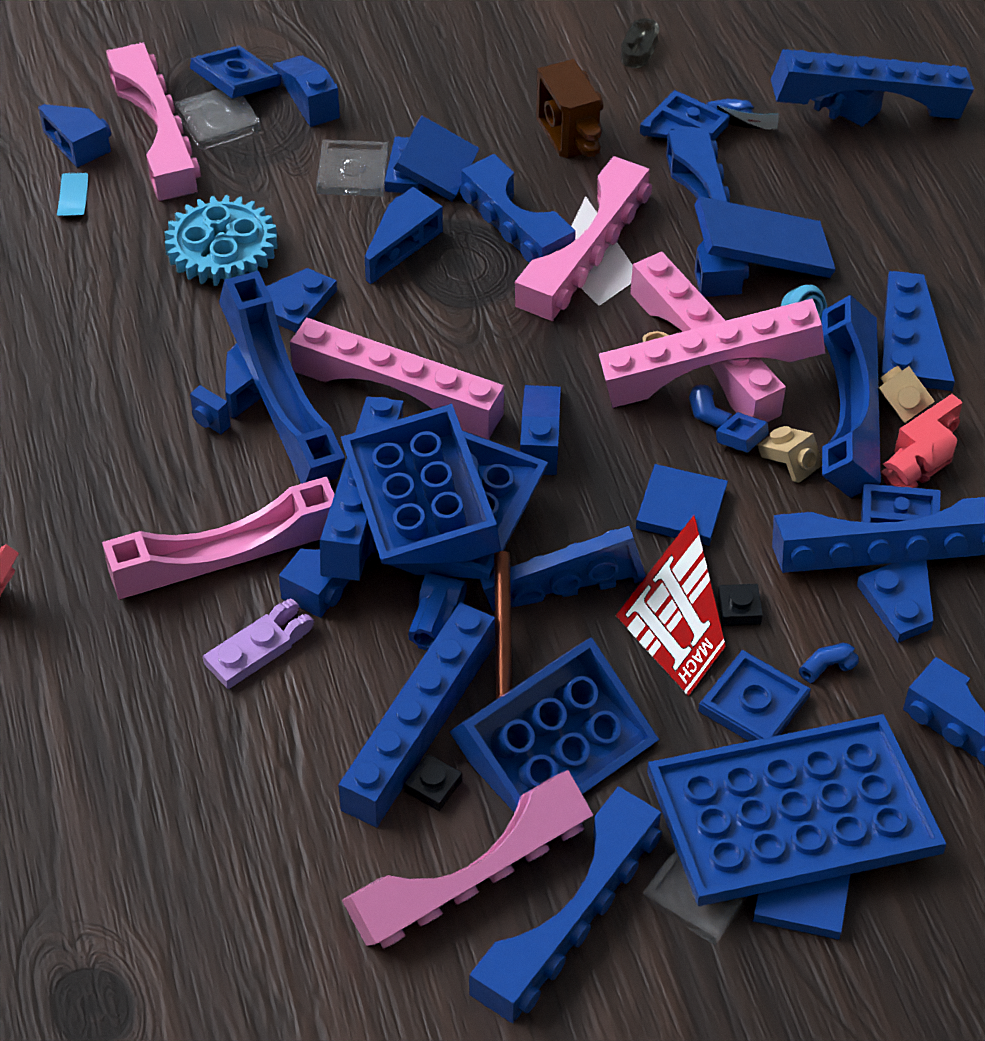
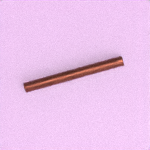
M506 551L494 553L496 699L512 689L510 553Z

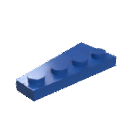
M889 271L886 288L880 377L897 365L901 370L910 366L925 388L953 391L955 380L925 276L923 274Z
M630 526L618 530H610L601 536L581 543L570 544L564 549L544 556H536L527 562L510 567L511 608L542 602L545 594L550 593L562 595V597L578 595L580 587L598 584L600 590L616 587V580L632 577L634 583L642 582L646 574ZM493 572L489 579L480 580L492 611H495V575Z

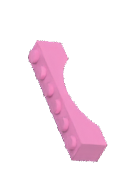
M144 42L107 50L106 55L110 77L117 95L143 109L153 119L158 128L154 143L146 154L150 180L158 201L198 192L196 178L201 177L199 164L196 157L190 158L192 150L188 137L181 136L183 135L181 119L179 115L173 116L175 114L173 100L170 94L165 95L167 90L163 75L156 74L158 73V66L155 55L148 54Z
M615 156L612 157L598 175L597 202L599 210L592 224L578 239L565 248L550 255L534 259L528 264L515 281V307L550 321L554 320L561 309L565 310L568 307L575 290L583 287L588 273L594 266H598L601 263L604 252L610 244L614 245L617 242L620 231L625 224H630L641 203L645 204L648 201L652 191V185L649 184V168Z
M662 251L632 265L630 294L650 316L663 318L678 327L682 332L725 321ZM759 357L736 358L709 364L724 390L730 407L736 413L739 412L766 422L781 416L786 386Z
M812 298L599 353L612 408L646 400L675 378L715 362L752 357L794 362L825 354L822 323Z
M310 318L305 319L290 341L294 372L323 382L348 378L374 381L403 391L432 409L453 404L462 431L489 440L504 415V385Z
M327 476L289 487L277 499L261 510L237 522L217 529L181 535L153 534L138 531L102 542L108 571L118 600L320 540L335 495Z
M569 770L522 794L514 816L502 836L484 855L469 866L450 875L437 878L407 879L387 875L378 878L342 899V902L366 946L375 945L380 942L384 949L405 937L403 928L416 920L419 926H423L442 915L443 913L439 907L453 899L457 905L476 895L479 891L475 885L485 879L490 878L491 882L495 883L514 872L515 870L511 864L525 856L527 862H530L550 850L547 842L560 836L562 841H565L585 829L581 822L593 816V813Z

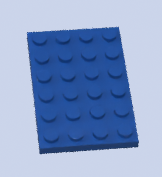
M884 714L648 762V776L698 907L936 856L945 852L946 842Z

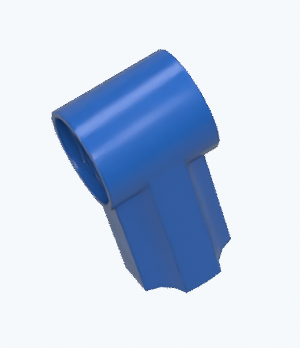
M427 572L420 590L419 607L408 632L409 640L414 642L418 648L428 651L459 602L464 604L467 591L466 581Z

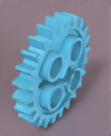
M225 195L221 202H217L216 198L211 196L210 203L207 204L198 199V207L194 208L190 205H185L186 214L176 212V221L168 222L169 230L165 231L164 234L166 255H169L170 265H176L177 273L186 271L188 280L198 275L200 284H203L210 278L213 280L214 286H217L220 279H229L244 275L247 272L258 271L257 266L267 268V259H274V249L278 247L276 224H273L272 216L265 215L264 207L255 209L254 201L243 205L242 197H238L234 202H230L229 196Z

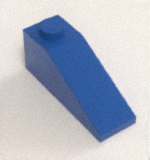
M303 55L273 64V69L282 75V84L310 127L340 118L338 87L326 68Z
M414 187L404 194L397 196L388 205L364 256L366 282L372 284L443 232V206Z
M525 385L520 452L547 461L548 466L543 475H557L561 387Z

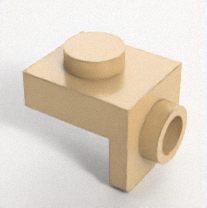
M897 365L880 377L884 384L879 387V391L884 395L903 423H906L935 402L910 366L901 370Z
M783 426L774 429L769 437L758 444L762 458L787 464L791 479L794 482H801L822 466V459L814 433Z

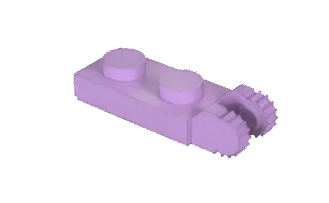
M287 599L283 603L276 605L269 615L262 616L204 654L203 662L227 689H230L292 648L293 643L301 639L312 629L314 621L309 615L302 614L297 619L295 618L290 621L283 631L280 627L295 617L299 610L298 604L293 599Z

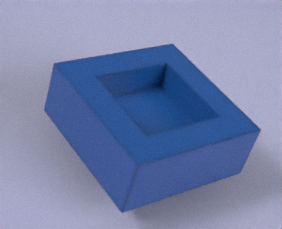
M201 385L190 393L192 415L196 422L205 428L209 427L217 433L223 434L231 426L228 402Z
M739 412L716 430L717 443L746 453L769 435L768 422Z

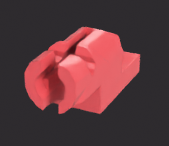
M949 395L899 429L895 454L883 463L886 468L881 471L886 485L917 488V481L921 483L928 481L932 475L952 462L958 441L953 432L959 426V415L963 404L955 395Z

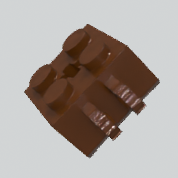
M575 59L537 68L536 120L557 154L564 158H571L582 154L586 157H594L600 153V142H598V139L602 134L600 111L603 110V99L600 92L595 91L590 84L587 72L580 69Z

